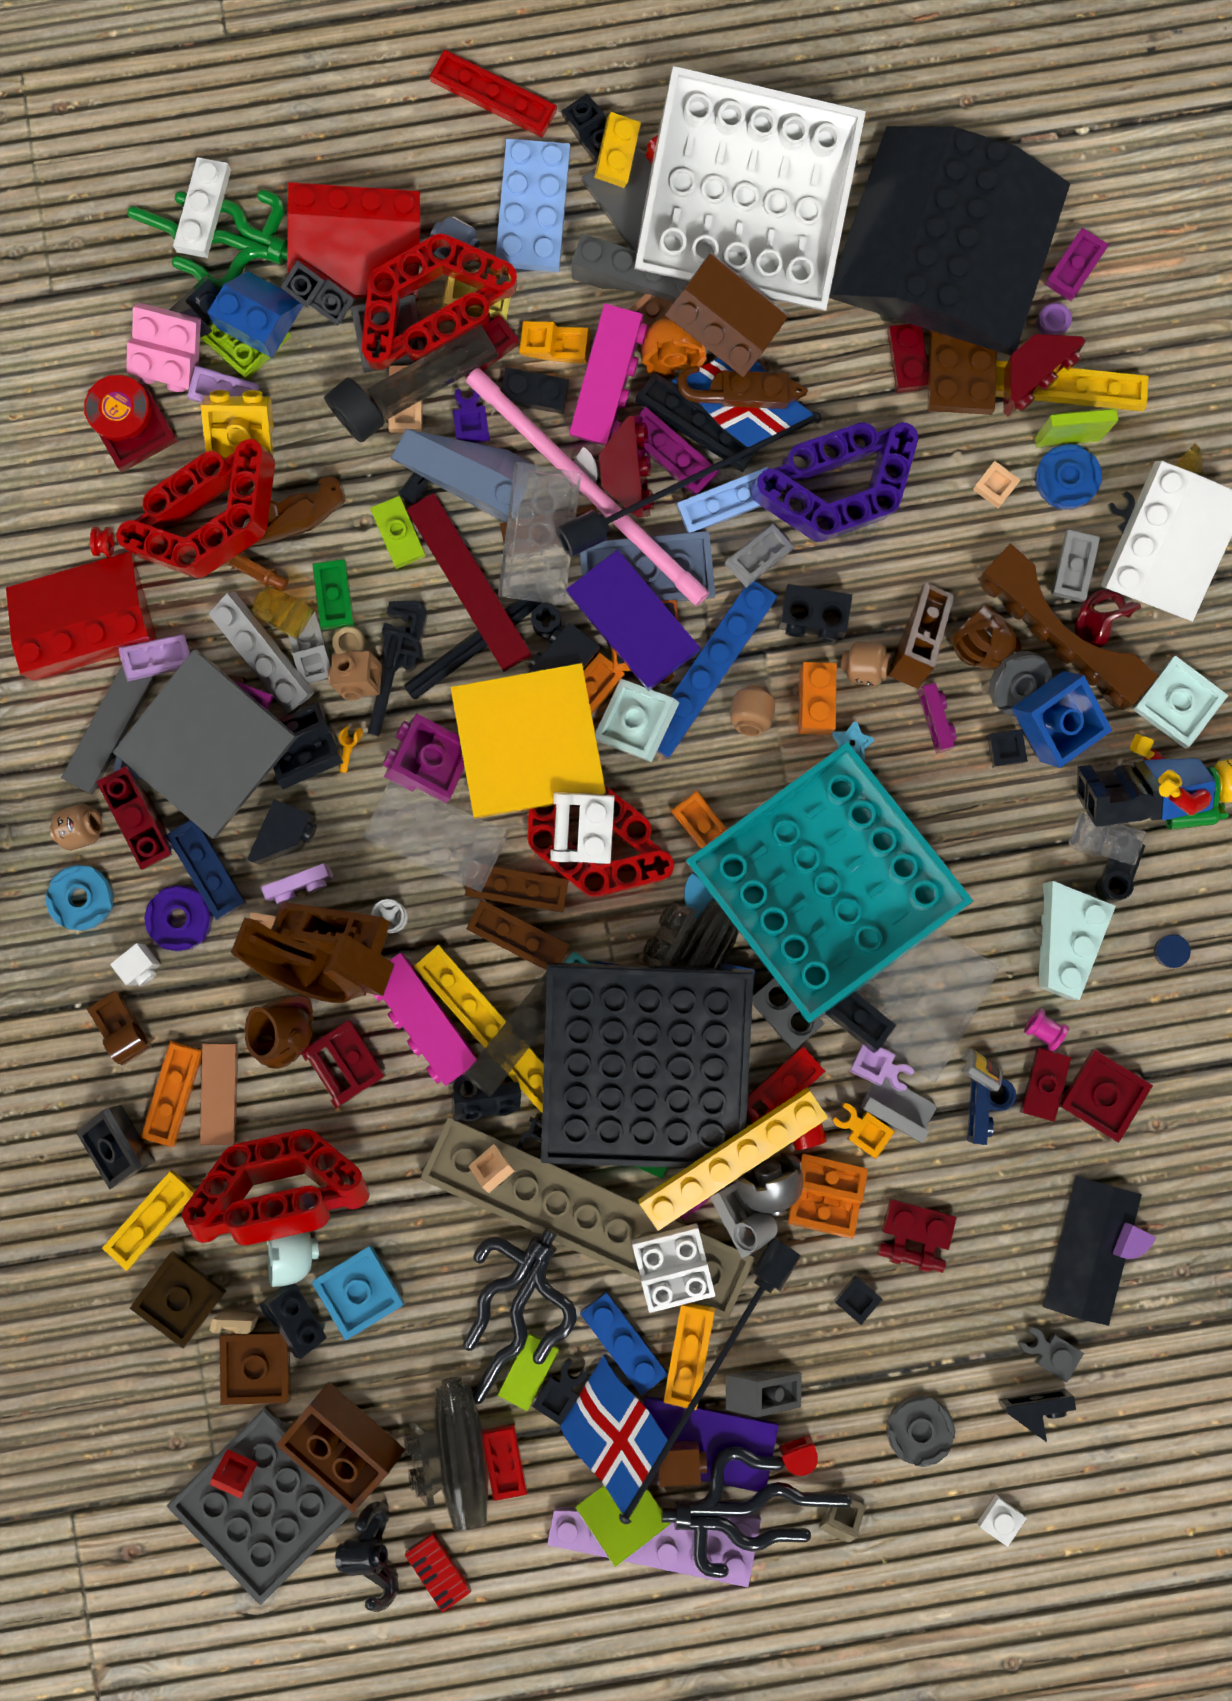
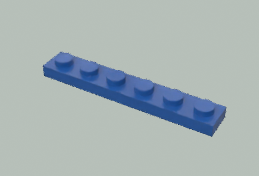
M756 581L747 588L744 587L671 695L672 698L679 702V705L657 750L658 753L667 759L673 754L777 600V595Z

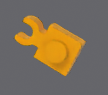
M843 1102L841 1106L849 1112L848 1120L841 1122L833 1117L831 1121L841 1129L850 1128L852 1132L847 1139L877 1159L895 1131L867 1111L860 1119L857 1117L856 1109L852 1105Z

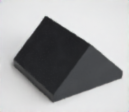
M122 1105L104 1109L76 1132L109 1190L155 1162Z

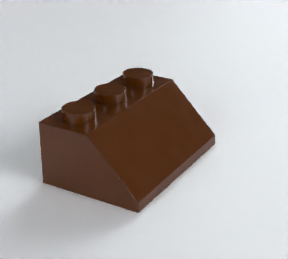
M710 252L674 300L665 316L744 377L765 351L789 314L714 253Z
M330 1382L326 1384L276 1444L352 1513L389 1474L406 1450Z

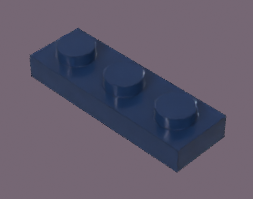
M190 820L166 834L215 920H220L247 904L208 836L201 828Z

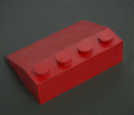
M288 182V274L299 259L320 271L356 297L367 298L369 277L373 270L420 243V191ZM409 264L405 269V273L410 276L418 275L419 264ZM387 279L382 280L377 284L376 289L381 292H388L393 288L394 283ZM417 289L416 291H414V292H412V293L409 294V295H414V294H415L416 301H418V289Z
M130 551L6 587L10 636L19 673L32 681L120 656L118 652L119 647L157 639L134 555Z

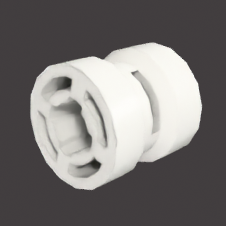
M381 900L375 904L371 912L373 916H380L390 921L387 933L390 934L403 930L408 921L407 910L395 900Z

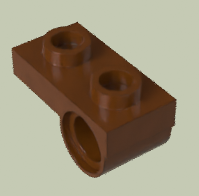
M119 991L112 992L87 1008V1011L104 1037L102 1042L107 1053L117 1064L126 1065L153 1047Z

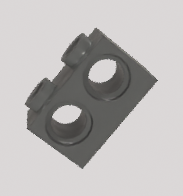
M772 977L753 994L752 1005L790 1049L795 1050L825 1023L820 1019L821 1016H819L811 1023H808L804 1030L795 1031L791 1026V1018L800 1011L787 994L786 1000L782 1005L774 1006L771 1004L768 998L770 990L776 986L781 987L775 978Z

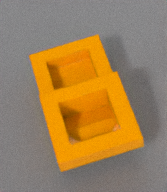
M523 321L519 353L523 356L543 360L588 364L591 331L589 328L557 327L554 322Z

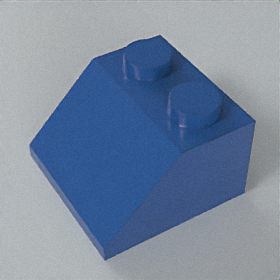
M246 271L223 285L207 313L217 329L273 358L304 305L279 287Z

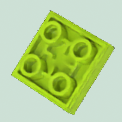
M213 322L208 325L212 332L201 337L204 343L246 381H249L270 359L269 356L217 329ZM289 331L283 339L282 343L280 344L279 348L291 337Z

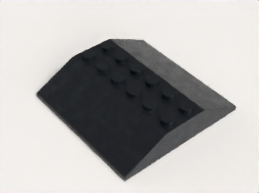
M886 126L831 284L829 298L1011 356L1017 350L1071 183L1019 147L954 126Z

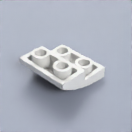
M697 1223L631 1240L649 1313L715 1297Z

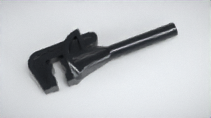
M389 601L387 615L394 619L401 618L408 624L412 619L409 633L406 627L395 628L389 623H384L383 625L384 646L380 695H376L367 732L369 735L380 737L395 672L401 665L406 671L412 672L416 668L417 660L424 661V650L421 643L428 613L424 605L418 601Z

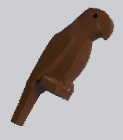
M326 476L318 481L321 487L317 493L296 494L284 499L280 503L271 500L266 533L251 546L311 531L320 525L346 501L341 483L334 477Z

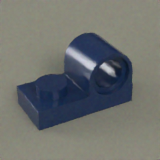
M971 1078L968 1142L987 1145L988 1137H992L994 1130L993 1117H989V1110H1007L1015 1103L1016 1089L1008 1080L1002 1079L1001 1086L1004 1090V1096L1001 1101L994 1103L990 1098V1090Z

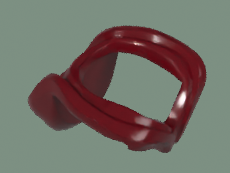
M1109 589L1094 592L1086 598L1080 609L1075 626L1076 635L1082 640L1102 648L1109 640L1112 621L1123 616L1131 617L1135 611L1141 609V604L1133 601L1126 604L1120 594ZM1110 597L1119 608V610L1110 612H1099L1094 609L1096 604Z

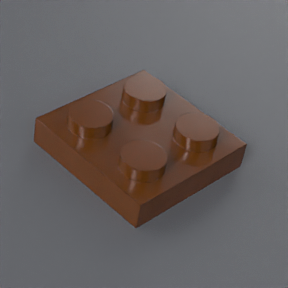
M280 1331L250 1332L248 1334L222 1333L219 1336L220 1405L289 1403L291 1400L290 1348Z

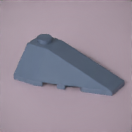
M410 429L405 430L391 457L397 463L503 523L508 522L513 517L536 468L535 465L506 449Z

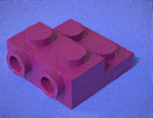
M416 713L409 723L404 720L395 736L396 739L400 740L396 750L390 748L382 763V766L387 768L384 777L412 792L418 788L447 803L451 799L465 768L459 735Z

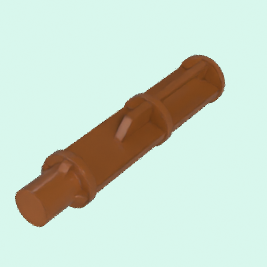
M218 539L216 545H218L219 542L221 543L222 540ZM244 552L239 553L226 562L227 565L260 581L265 586L272 585L284 591L288 585L289 580L279 575L275 568L272 567L268 570L251 561L250 556Z

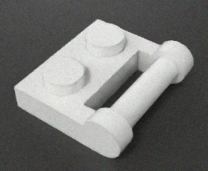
M555 792L553 794V803L556 804L554 849L550 851L551 861L611 863L615 795ZM570 805H580L577 850L567 849Z

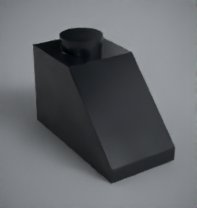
M274 799L247 860L261 865L303 848L305 842L310 843L315 835L317 825L314 822L316 817Z

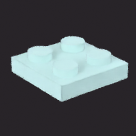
M1174 656L1168 661L1159 673V677L1146 690L1133 710L1186 749L1191 746L1228 695L1177 656Z
M620 679L595 732L596 740L652 762L679 702L667 695L653 690L648 691L645 687Z

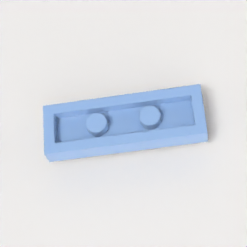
M763 468L678 502L676 506L687 533L701 531L761 507L751 496V486L756 478L769 468ZM767 482L764 489L770 492L773 485Z

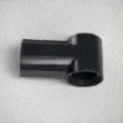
M1116 836L1102 877L1095 884V892L1100 900L1111 904L1124 900L1132 894L1134 890L1133 880L1146 846L1141 841L1131 837ZM1110 879H1114L1119 883L1120 893L1118 895L1113 894L1109 890L1108 884Z

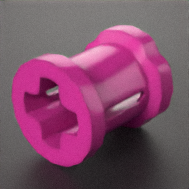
M1042 1008L1035 1011L1024 1028L1025 1034H1033L1048 1044L1047 1048L1051 1051H1055L1060 1046L1069 1031V1026L1058 1024L1046 1016L1045 1010Z

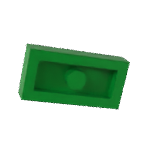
M346 560L313 563L320 628L328 630L355 626Z

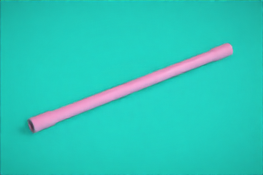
M476 368L469 374L466 383L507 419L606 517L622 510L501 392L499 386L480 368ZM629 515L612 522L696 607L707 598L710 592L665 552Z

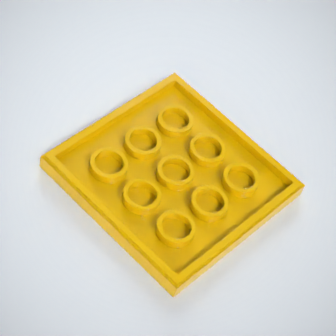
M582 663L450 687L474 819L555 805L553 803V794L555 792L606 795Z

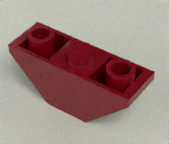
M1034 334L1010 356L1004 368L1003 413L1008 417L1016 409L1020 412L1025 410L1035 399L1034 393L1040 388L1046 391L1058 379L1057 373L1063 368L1067 371L1070 370L1081 359L1082 355L1079 352L1086 340L1082 336Z
M628 416L599 453L602 488L625 508L653 495V491L651 489L648 490L647 476L651 475V462L649 456H645L644 443L648 442V429L646 423H642V417ZM654 502L632 512V514L636 517L651 516L650 510L654 509Z
M125 766L96 781L140 869L145 870L170 857L172 851L170 842L166 837V827L151 798L130 769Z

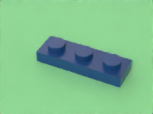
M608 1291L604 1292L580 1311V1315L641 1396L668 1376L667 1370Z

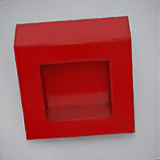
M227 1449L211 1478L210 1485L241 1499L256 1471L258 1462Z

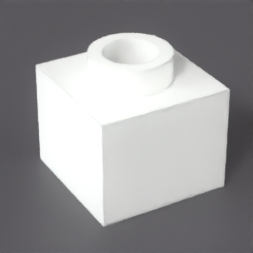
M136 943L110 965L125 985L136 986L138 984L143 986L156 976L154 970L161 966V963L146 944Z

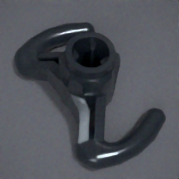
M378 1501L367 1505L359 1514L354 1527L358 1532H362L358 1539H347L344 1543L339 1544L335 1554V1563L339 1572L346 1573L348 1576L363 1575L383 1589L382 1596L378 1598L369 1597L365 1601V1608L373 1612L387 1609L399 1592L398 1578L386 1566L388 1552L386 1546L382 1543L383 1531L390 1518V1512L385 1502Z

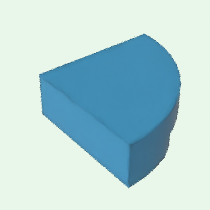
M692 873L685 885L684 899L689 913L696 920L714 898L700 879Z

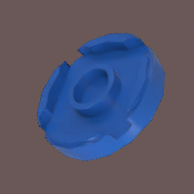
M1062 444L1052 448L1040 460L1035 471V485L1040 496L1049 505L1058 509L1074 510L1086 505L1096 495L1102 483V469L1097 458L1092 453L1084 450V447L1077 444Z

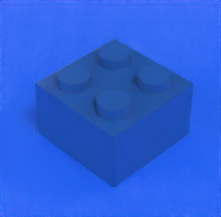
M1062 671L1011 708L1039 761L1058 768L1067 764L1112 731L1085 676Z

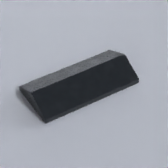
M1075 1175L1042 1307L1080 1320L1109 1326L1126 1260L1114 1255L1113 1251L1124 1224L1128 1223L1134 1226L1142 1194Z

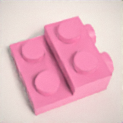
M139 302L133 306L132 339L127 342L126 373L135 375L136 381L139 383L152 384L155 381L166 383L167 389L174 392H183L189 389L195 365L199 366L201 318Z

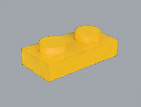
M610 112L605 125L594 178L623 188L627 185L641 122Z

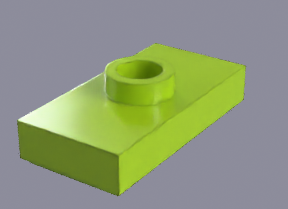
M400 495L370 508L396 569L426 557Z

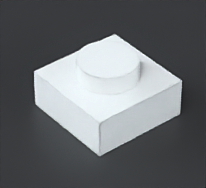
M995 1495L977 1524L981 1529L1008 1547L1027 1518L1023 1513Z

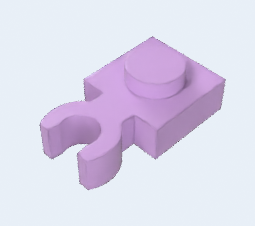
M862 1044L849 1072L878 1086H881L884 1079H887L892 1088L897 1091H905L907 1086L898 1081L897 1075L899 1072H903L911 1076L914 1070L905 1064L898 1066L892 1064L895 1054L881 1047L877 1052L873 1053Z

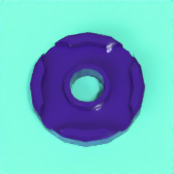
M180 885L166 887L159 891L160 893L156 894L148 903L144 916L146 931L149 936L163 949L178 952L193 949L201 944L209 934L213 921L212 913L201 894L194 888ZM177 909H182L187 916L186 923L180 928L174 927L170 920L171 914Z

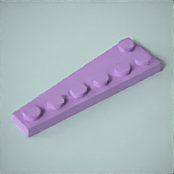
M554 1507L547 1545L608 1558L574 1507ZM760 1515L718 1516L730 1520L748 1537H756L759 1534ZM671 1523V1525L624 1561L748 1587L755 1551L742 1550L734 1545L723 1532L708 1530V1560L711 1563H724L729 1568V1573L724 1578L708 1577L698 1570L694 1562V1530H675L674 1523Z

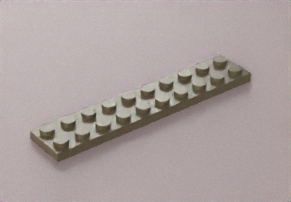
M450 1116L447 1118L420 1178L429 1184L542 1235L545 1228H550L557 1233L555 1242L640 1281V1273L631 1240L688 1226L674 1220L658 1231L638 1202L553 1163H541V1158L461 1121H454ZM495 1144L515 1171L488 1193L481 1187L470 1170L469 1165ZM699 1231L715 1297L691 1303L716 1308L714 1315L728 1321L755 1260V1256L748 1255L741 1258L736 1247Z

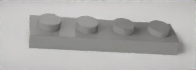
M236 592L226 593L208 613L269 692L274 695L273 697L288 715L296 712L315 692Z

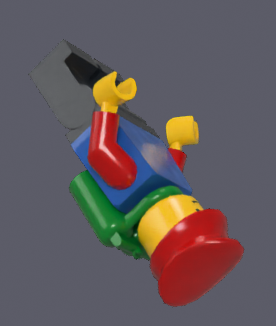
M1136 733L1130 745V750L1144 756L1141 762H1134V767L1131 765H1121L1113 770L1095 772L1091 765L1078 766L1076 795L1084 809H1087L1086 812L1095 827L1136 822L1150 818L1151 821L1165 820L1167 828L1175 830L1215 825L1219 820L1226 819L1229 816L1225 811V803L1232 802V759L1218 761L1214 767H1205L1201 760L1196 758L1166 759L1155 749L1151 750L1154 740Z

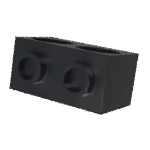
M787 584L784 591L778 629L786 630L785 634L792 637H805V634L817 635L818 640L823 642L835 643L837 639L843 640L847 633L853 594ZM793 606L803 607L806 610L807 617L804 619L794 618L790 613V608ZM826 611L835 612L839 617V623L835 625L826 623L823 619V613Z

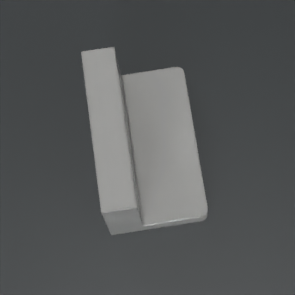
M884 1079L881 1086L872 1083L859 1106L921 1143L924 1142L929 1133L925 1128L937 1108L935 1104L907 1088L905 1091L895 1090L887 1079Z

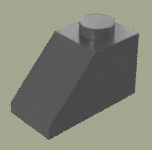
M748 1370L726 1375V1410L753 1417H761L800 1408L802 1373Z

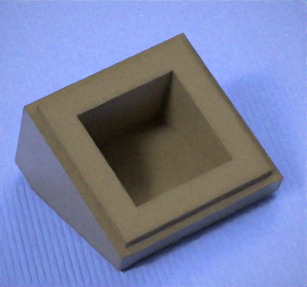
M852 1499V1504L849 1507H827L819 1529L845 1542L853 1541L857 1538L866 1505Z

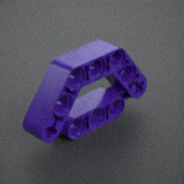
M863 422L794 446L786 455L782 466L766 469L756 478L751 486V496L760 506L816 542H823L882 521L897 510L901 504L918 443L917 430L913 425L901 422L894 427L877 432L872 425ZM853 436L863 438L865 447L857 446ZM896 437H899L900 444L903 446L896 453H894L898 449L899 439ZM823 446L833 448L836 458L828 457L824 453ZM878 452L869 487L866 491L828 504L795 482L858 461L865 456ZM798 456L804 459L806 468L797 467L793 457ZM885 466H890L896 471V478H891L887 475ZM767 482L773 485L770 492L764 489ZM785 492L786 495L779 501L778 498L781 493ZM877 496L885 498L888 503V509H883L877 504ZM795 499L799 501L802 506V512L793 511L790 508L789 500ZM847 507L856 509L859 516L858 520L848 516ZM817 517H822L828 522L829 530H822L818 527Z

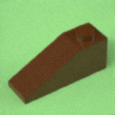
M927 582L923 584L896 648L888 676L916 689L921 686L935 668L955 595Z

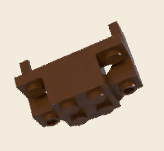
M281 902L271 929L254 919L244 917L231 953L237 959L266 979L295 993L330 1003H345L362 995L366 996V993L384 996L395 965L381 956L390 921L385 918L288 902Z

